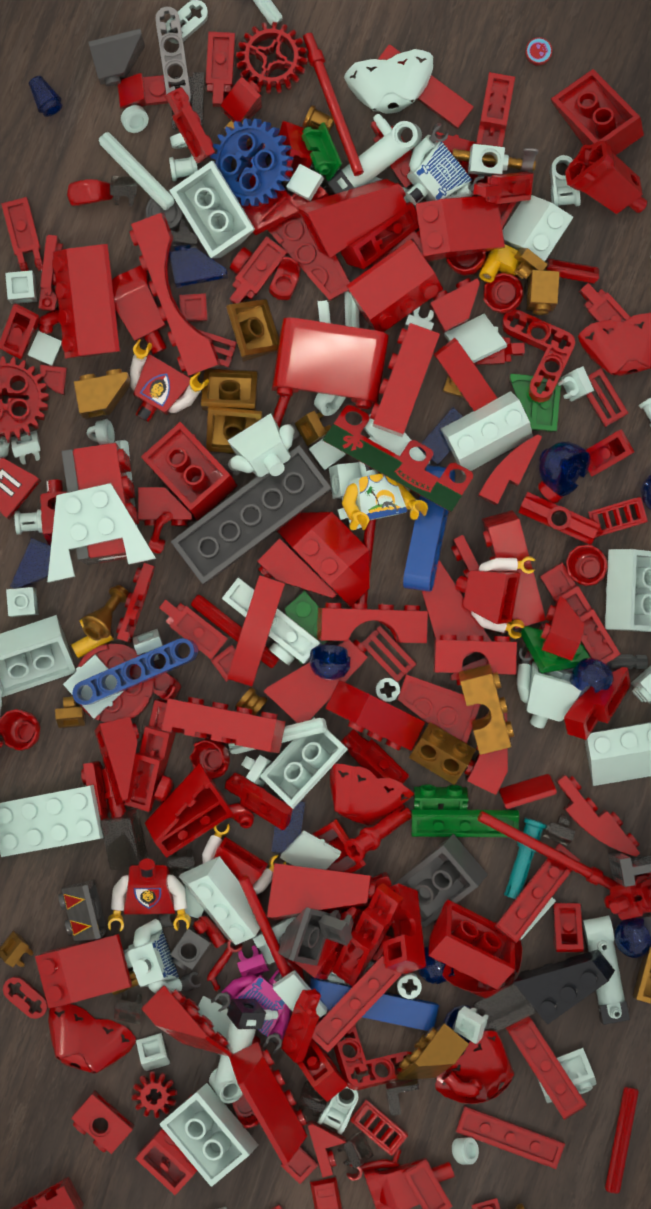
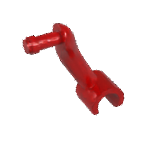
M169 511L162 512L155 521L153 535L148 545L151 551L160 554L165 547L166 541L159 539L164 524L172 518V514Z
M227 939L226 950L207 976V981H211L214 990L218 991L221 989L215 977L224 968L233 952L242 950L243 944L233 947L230 945L231 941Z
M401 1149L396 1150L393 1160L379 1159L359 1164L356 1161L350 1162L349 1165L357 1168L358 1172L356 1174L346 1173L347 1177L352 1181H356L361 1178L363 1171L398 1167L400 1165L398 1159Z

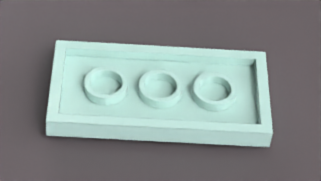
M94 785L0 803L1 857L104 838Z

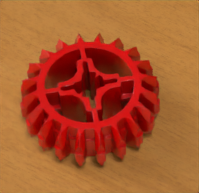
M265 22L262 23V31H259L256 26L252 27L254 36L245 33L244 39L248 43L239 42L238 46L243 51L236 52V58L241 60L237 63V68L244 69L240 76L243 78L250 76L248 81L257 82L260 90H262L263 86H266L267 94H271V87H276L278 94L282 93L281 85L290 90V80L294 83L300 81L295 73L300 75L305 73V69L300 66L307 64V58L302 57V55L307 53L306 47H299L302 45L303 39H294L296 36L295 30H291L287 34V25L285 24L278 30L277 22L272 23V29H267ZM274 39L268 47H255L264 40ZM283 42L291 49L294 56L293 62L288 61L287 57L281 54ZM276 50L277 61L273 60V63L267 65V55L274 54ZM251 54L255 55L256 59L263 63L261 74L257 73L250 63ZM276 69L284 71L288 69L287 72L280 76L270 77L271 73Z

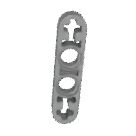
M163 7L156 14V27L166 94L175 90V86L169 88L170 84L180 85L189 96L191 104V92L180 18L174 8ZM165 14H170L171 18H175V20L171 21L172 32L177 30L178 33H167L165 22H160V20L165 18ZM174 39L179 43V48L176 52L169 53L164 49V44L167 40ZM178 65L183 69V74L180 78H170L168 70L171 66Z

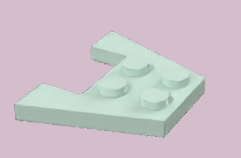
M111 483L56 496L48 583L75 577L70 555L71 549L123 538L129 565L156 559Z

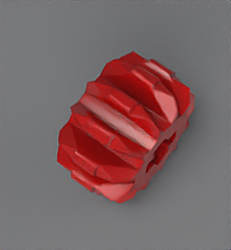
M151 1071L150 1081L146 1076L142 1075L140 1076V1081L143 1085L135 1083L133 1089L140 1093L133 1094L132 1100H141L135 1108L140 1110L145 1106L144 1116L148 1117L150 1110H154V1117L159 1118V1109L163 1113L168 1114L170 1110L166 1104L170 1106H175L176 1100L170 1096L177 1095L178 1091L177 1089H168L173 1085L174 1081L170 1079L164 1083L165 1073H161L158 1080L156 1079L155 1072ZM152 1089H157V1093L161 1092L157 1101L152 1100L153 1096L148 1097Z

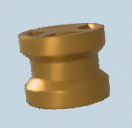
M250 687L236 704L235 708L237 709L238 706L253 709L252 715H256L268 700L265 697L258 696L256 690Z

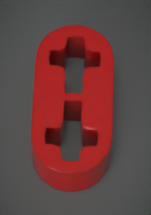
M13 976L3 985L4 996L28 1017L34 1019L41 1018L47 1012L46 997L24 978ZM19 982L22 985L20 991L25 994V997L23 998L19 993L12 995L10 993L12 988L9 984L15 985ZM27 997L34 1002L40 1000L42 1002L40 1007L43 1010L41 1012L38 1010L32 1012L30 1010L32 1005L26 1000Z

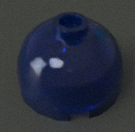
M569 441L558 442L545 449L540 456L539 475L542 482L560 496L569 495L579 486L575 483L579 476L585 477L590 465V454L583 447Z

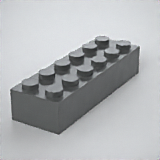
M300 445L289 452L291 457L287 462L283 463L285 467L283 473L278 476H272L270 473L263 477L257 476L171 541L203 585H206L331 491V486Z

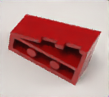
M199 763L148 818L145 825L153 841L167 858L234 813L224 795Z

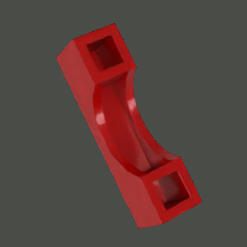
M325 603V608H318L317 640L348 641L351 633L357 626L374 620L384 624L391 631L395 642L427 643L428 611H420V606L404 605V610H394V605L378 604V610L368 609V604H352V609H341V603Z

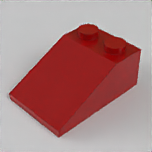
M594 69L551 98L554 106L583 145H592L598 141H606L611 146L612 152L617 155L644 136L641 117Z
M483 196L448 198L417 203L418 223L426 261L505 248L498 204L485 201L486 197Z
M181 422L141 456L144 462L197 521L237 487L232 476Z
M119 934L49 950L35 956L48 1008L78 1002L132 986Z

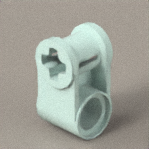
M565 155L557 157L550 167L551 200L557 207L569 204L580 206V191L568 186L566 175H560L556 171L557 164L564 163L569 166L573 161L571 157Z
M352 1090L354 1096L350 1100L342 1099L339 1093L325 1104L317 1123H325L342 1135L358 1101L359 1091Z

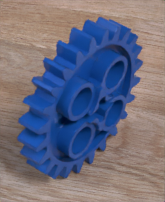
M245 118L243 124L239 121H234V128L226 126L225 131L227 135L218 134L221 143L213 144V147L218 150L217 154L210 156L216 160V166L238 202L241 201L242 206H248L249 204L251 206H259V201L262 204H268V196L273 199L278 198L275 190H285L281 182L290 181V178L285 173L286 171H293L292 167L287 166V162L293 160V157L286 156V152L291 149V146L282 144L287 137L283 135L277 136L280 129L276 127L271 128L270 122L264 121L262 124L260 119H254L252 122L251 119ZM251 137L253 145L251 149L248 150L246 143L248 138ZM268 154H270L272 158V162L269 167H267L265 163V159ZM235 158L237 161V167L233 171L231 168V162ZM254 175L256 184L252 188L250 186V178Z

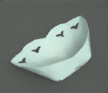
M413 49L397 54L388 60L370 59L355 62L345 73L344 79L349 89L359 101L373 111L385 114L397 113L415 102L427 87L433 70V56L429 52ZM416 57H420L421 59L426 58L427 60H424L422 63H420L419 60L416 59ZM405 59H408L404 65L397 63L399 61H404ZM375 66L377 67V68H375L372 72H370V70L366 68V67L372 68V67H375ZM357 70L356 78H350V76L354 75L355 71ZM390 103H397L399 105L393 109L387 107Z

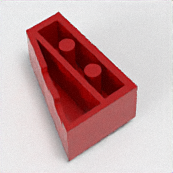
M341 680L338 681L325 708L349 720L348 726L361 733L365 728L369 730L368 736L380 742L383 737L386 738L385 744L400 751L401 746L412 751L425 724L424 721Z

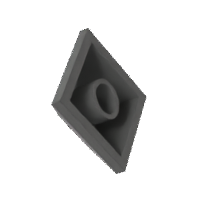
M140 29L88 42L100 85L115 86L120 84L122 79L127 78L145 48Z
M306 907L287 926L285 933L282 934L279 941L280 948L278 954L295 962L317 966L326 940L322 934L319 920L323 914L329 916L331 913Z

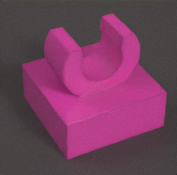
M255 945L252 946L253 956L251 958H245L242 950L238 952L241 962H238L237 965L243 977L248 974L259 975L270 971L263 954L259 953Z

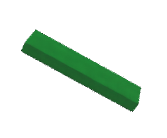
M412 809L411 835L412 837H450L453 834L456 837H508L481 823L477 818L480 812L484 811L519 830V810Z

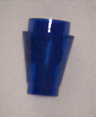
M42 76L32 78L28 84L38 112L43 113L45 117L59 112L62 108L61 97Z

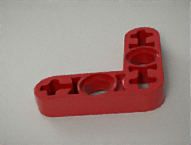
M515 309L504 315L502 329L509 336L545 351L531 380L528 391L529 396L535 402H546L552 396L575 346V338L563 329ZM514 318L518 319V324L515 327H511V321ZM526 323H528L530 325L528 326L527 333L525 334L523 333V330L526 326ZM535 328H541L545 331L546 336L543 339H535L531 335V331ZM550 334H553V340L551 344H548ZM562 340L567 341L563 349L558 348ZM548 361H554L559 365V370L554 373L548 372L544 364ZM543 378L548 380L545 391L539 394L537 393V387L541 385Z
M355 1025L344 1035L346 1039L339 1041L334 1046L341 1074L348 1084L347 1087L352 1090H361L398 1081L399 1079L396 1076L402 1068H398L395 1071L394 1066H398L408 1054H412V1052L406 1051L366 1061ZM351 1045L355 1049V1057H346L342 1052L343 1046ZM378 1064L384 1065L388 1070V1076L379 1077L375 1072V1066ZM354 1071L357 1075L365 1074L367 1071L369 1074L364 1076L359 1083L357 1079H352L351 1077Z

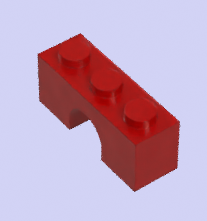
M441 635L440 640H434V672L459 673L462 671V662L465 656L471 652H478L485 657L487 665H491L493 673L516 675L517 642H510V637L494 636V641H483L484 636L467 635V641L457 640V635Z
M398 883L389 888L403 897L404 900L391 924L394 938L383 942L385 968L407 974L425 968L426 960L418 891Z

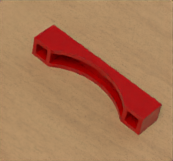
M159 213L132 223L133 230L129 231L134 246L139 245L142 252L139 260L143 270L150 273L152 281L148 282L153 296L159 297L162 306H159L158 310L163 322L168 321L171 331L168 332V337L172 346H177L181 356L177 357L182 372L187 371L189 376L219 365L220 360L212 339L201 333L185 318L173 298L168 279V258L173 235L165 214Z

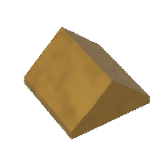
M267 299L226 306L243 362L278 350L279 337Z
M204 370L203 382L209 379V384L202 390L201 407L203 410H208V406L256 411L257 371Z
M208 406L206 449L213 452L235 453L227 440L261 420L263 417L262 411Z

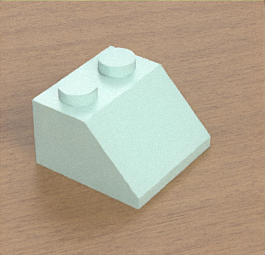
M531 195V200L521 201L502 230L504 242L518 251L521 248H528L545 262L571 223L573 216L553 203Z

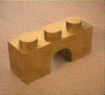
M490 664L459 672L466 705L483 704L489 708V712L485 717L472 721L479 754L482 755L510 748V738L515 736L511 721L505 722L503 713H507L508 709L505 697L499 698L497 689L502 688L498 672L493 673Z

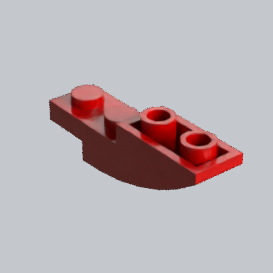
M563 774L555 780L571 801L563 809L583 830L600 842L620 852L635 857L640 854L637 850L640 844L631 833L626 835L620 828L623 822L614 811L609 814L608 811L604 810L597 815L595 813L598 810L597 806L589 797L583 798L579 793L582 787L573 776L568 778Z

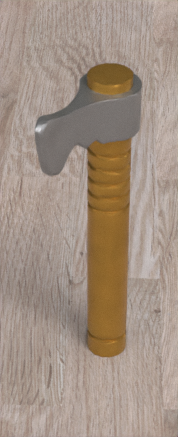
M453 149L452 155L456 160L469 162L470 151ZM523 149L525 155L522 159L509 157L508 168L512 167L520 169L521 172L532 173L535 170L536 161L534 160L538 154V149ZM491 154L483 155V164L495 166L496 160Z

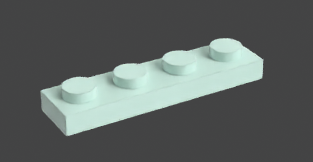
M237 578L222 599L246 617L254 589L242 579ZM277 608L269 637L303 664H306L322 643Z

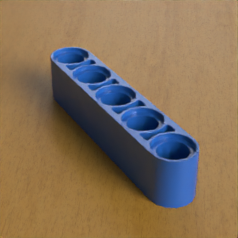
M428 465L426 471L440 478L447 467ZM455 469L449 473L450 479L455 482ZM420 495L419 500L427 503L428 510L426 516L419 511L418 519L414 523L404 571L403 586L407 589L431 592L434 586L449 511Z
M181 638L80 681L73 688V698L81 705L97 703L192 662L198 655V647L191 639ZM183 643L188 644L191 650L186 658L180 657L178 653V648ZM158 654H162L166 658V664L161 669L154 665V658ZM134 664H137L142 671L138 679H133L130 676V668ZM109 675H113L117 679V685L113 690L108 689L105 684L106 678ZM86 685L91 687L93 692L89 700L83 699L81 695V690Z
M312 977L309 987L311 990L316 989L321 994L320 1000L330 1010L352 986ZM385 992L362 1017L429 1031L432 1027L435 1028L439 1004L416 998L407 999L401 995Z

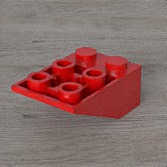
M163 986L141 1008L155 1026L180 1043L228 1057L233 1055L227 1047L229 1044L228 1040L221 1033H216L212 1029L215 1025L205 1015L201 1016L198 1012L200 1010L198 1005L190 998L186 999L179 990L171 991L166 986Z
M162 1127L137 1153L135 1158L174 1195L198 1171Z

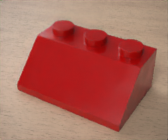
M411 239L346 285L363 318L375 331L385 332L443 290L435 272Z
M447 899L430 935L429 956L495 989H498L515 970V944L494 927L496 923Z

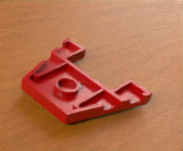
M254 175L250 178V186L252 188L256 184ZM319 186L311 201L295 193L290 196L285 190H275L278 198L273 199L268 196V204H262L259 201V206H251L249 204L248 206L241 205L255 228L253 233L258 235L298 214L297 207L301 204L329 195L321 186Z

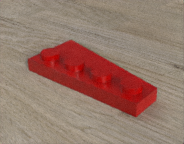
M300 213L267 229L288 252L291 258L297 261L302 270L330 301L348 291L346 285L350 283V280L337 255L335 254L329 258L318 251Z

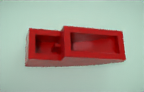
M537 434L513 450L495 468L477 497L497 505L508 482L518 486L542 436Z
M622 667L610 673L579 697L564 716L568 735L587 740L598 721L609 723L631 686L628 668Z

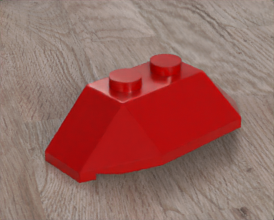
M333 512L300 513L277 531L350 607L370 589V550Z

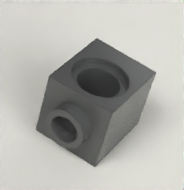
M189 926L170 954L174 957L172 962L183 970H186L187 967L193 970L210 945V939L202 934H198ZM184 944H194L197 949L196 955L193 957L185 956L182 952Z

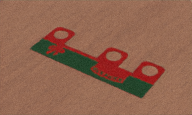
M353 405L345 406L322 441L450 512L453 511L473 479V473L457 463H450L440 478L424 470L433 457V451L418 441L412 440L399 456L361 435L360 433L370 419L369 415ZM351 411L357 412L361 415L362 422L359 425H351L345 419L346 414ZM413 447H420L426 452V458L422 461H416L410 457L409 451ZM453 469L462 470L466 475V480L463 483H455L450 479L449 473Z

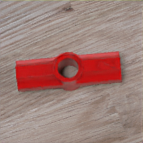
M527 492L518 512L589 545H592L601 525L530 492ZM558 511L564 512L567 515V522L562 526H556L552 522L553 514Z

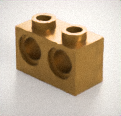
M532 270L528 278L526 310H533L532 314L548 315L549 311L555 309L558 304L559 271Z
M430 722L417 741L409 758L455 785L468 766L476 749Z

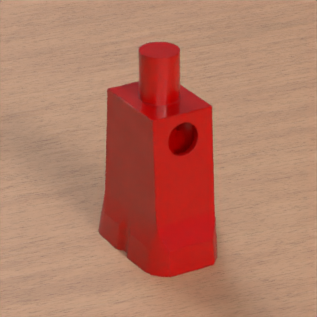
M598 141L592 145H583L578 155L565 171L568 186L588 194L615 214H618L627 206L636 213H640L647 206V200L642 197L640 177L612 152L611 146L606 141Z
M140 265L112 279L114 304L117 313L134 341L137 342L139 339H145L147 345L149 343L152 344L151 352L153 355H156L167 349L159 333L167 325L160 316L158 305L149 287V273L144 271Z
M426 1158L387 1170L372 1169L363 1171L375 1208L410 1209L419 1205V1201L402 1173ZM450 1162L431 1168L439 1183L455 1177Z

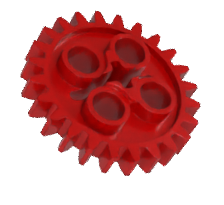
M2 356L0 360V439L1 436H5L7 443H10L11 435H15L18 441H20L21 432L30 436V426L36 429L39 428L36 419L45 420V415L40 411L48 410V405L43 401L49 400V395L41 393L47 389L46 383H40L42 380L41 374L33 376L35 373L34 366L26 370L25 360L16 365L15 357H12L10 363H6L4 356ZM16 381L25 383L24 388L18 391L12 389L11 386ZM8 395V403L4 404L2 402L3 396ZM25 396L29 397L28 400H24L21 398H24ZM17 407L27 409L23 416H16L13 414V411Z

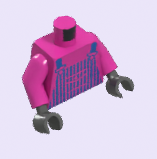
M279 969L269 980L262 974L257 976L248 974L234 979L221 993L211 999V1003L217 999L221 1000L222 1008L218 1010L219 1012L230 1005L231 999H256L264 1010L277 1011L279 1014L277 1019L264 1020L262 1029H258L267 1037L263 1043V1048L267 1046L268 1042L275 1044L276 1048L273 1053H276L281 1047V1040L285 1035L291 1017V1009L273 989V984L282 979Z

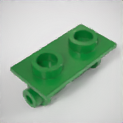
M322 122L318 129H312V127L303 129L302 139L307 149L312 151L310 156L316 172L320 173V175H325L327 181H330L342 163L325 122Z
M430 784L414 787V809L438 810V804H443V810L468 809L467 787L459 785L435 787Z

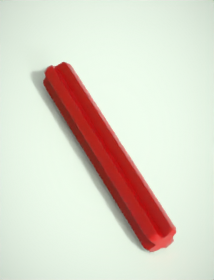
M198 594L191 602V606L238 642L242 627ZM265 646L261 661L268 667L273 668L280 658Z
M625 1087L623 1090L605 1185L606 1191L618 1194L621 1189L639 1093L637 1089Z

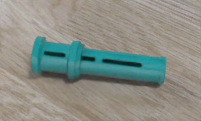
M525 817L524 822L526 824L523 832L540 841L543 829L547 828V824ZM518 841L517 846L519 849L504 892L505 896L516 899L523 890L535 852H537Z

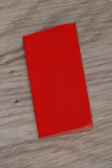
M549 774L499 789L503 806L506 809L556 795L557 793Z

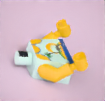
M359 462L362 477L349 481L342 500V506L351 521L349 525L351 530H356L359 524L365 530L369 520L406 513L407 509H411L410 517L413 520L418 519L419 511L426 516L428 510L427 503L422 500H416L405 486L382 473L378 474V471Z

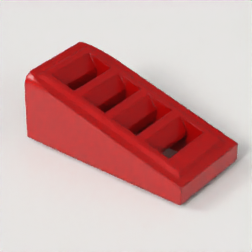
M641 497L588 512L589 519L599 524L598 515L602 514L606 529L602 530L600 526L596 537L648 522ZM631 505H634L638 518L634 521L629 507ZM620 508L624 509L627 523H622L619 512ZM613 511L617 526L612 527L608 512Z
M365 1099L349 1120L391 1156L408 1137L407 1131L367 1099ZM371 1110L373 1113L364 1124L360 1122L365 1113ZM378 1116L381 1120L373 1130H370L368 1127ZM387 1124L389 1128L380 1138L377 1134ZM395 1131L397 1136L390 1144L386 1143L387 1139Z

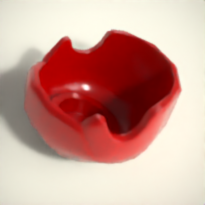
M486 252L446 258V261L455 273L464 276L472 275L478 272L484 265Z
M504 272L497 274L493 282H487L484 285L483 300L495 312L502 314L512 312L522 302V283L512 274Z
M589 544L574 548L569 552L566 560L569 576L583 586L598 584L605 578L608 570L606 556L601 550Z
M22 709L7 711L0 718V735L3 737L6 746L23 751L32 748L39 740L40 724L32 713Z
M210 739L196 742L193 745L194 750L189 757L193 763V768L195 769L200 763L212 780L223 776L230 764L227 747L222 742Z

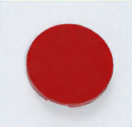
M105 644L88 652L80 661L78 667H82L95 654L108 669L142 654L137 655L136 650L127 645ZM134 664L130 668V676L133 679H138L142 671L137 664ZM154 678L125 690L113 701V706L105 708L95 719L109 722L130 717L132 720L144 711L152 698ZM80 704V706L82 707V709H83L89 716H91V715L86 711V709Z

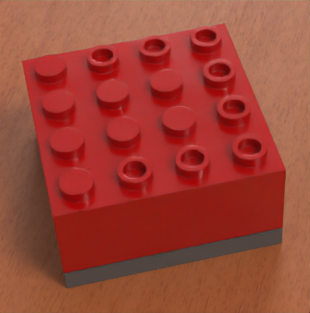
M117 443L77 448L74 451L73 449L61 451L68 493L111 483L136 525L139 524L138 510L132 505L130 500L135 498L134 484L126 474L127 472H132L130 458ZM123 538L76 548L78 560L86 565L127 559Z

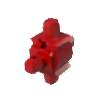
M651 872L634 876L636 885L624 887L617 883L616 886L610 887V894L604 898L606 908L610 909L613 914H618L621 920L640 917L645 913L651 912Z

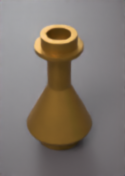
M120 585L109 589L111 597L104 607L83 617V632L89 638L99 641L101 638L110 636L113 612L119 603H126L129 594Z

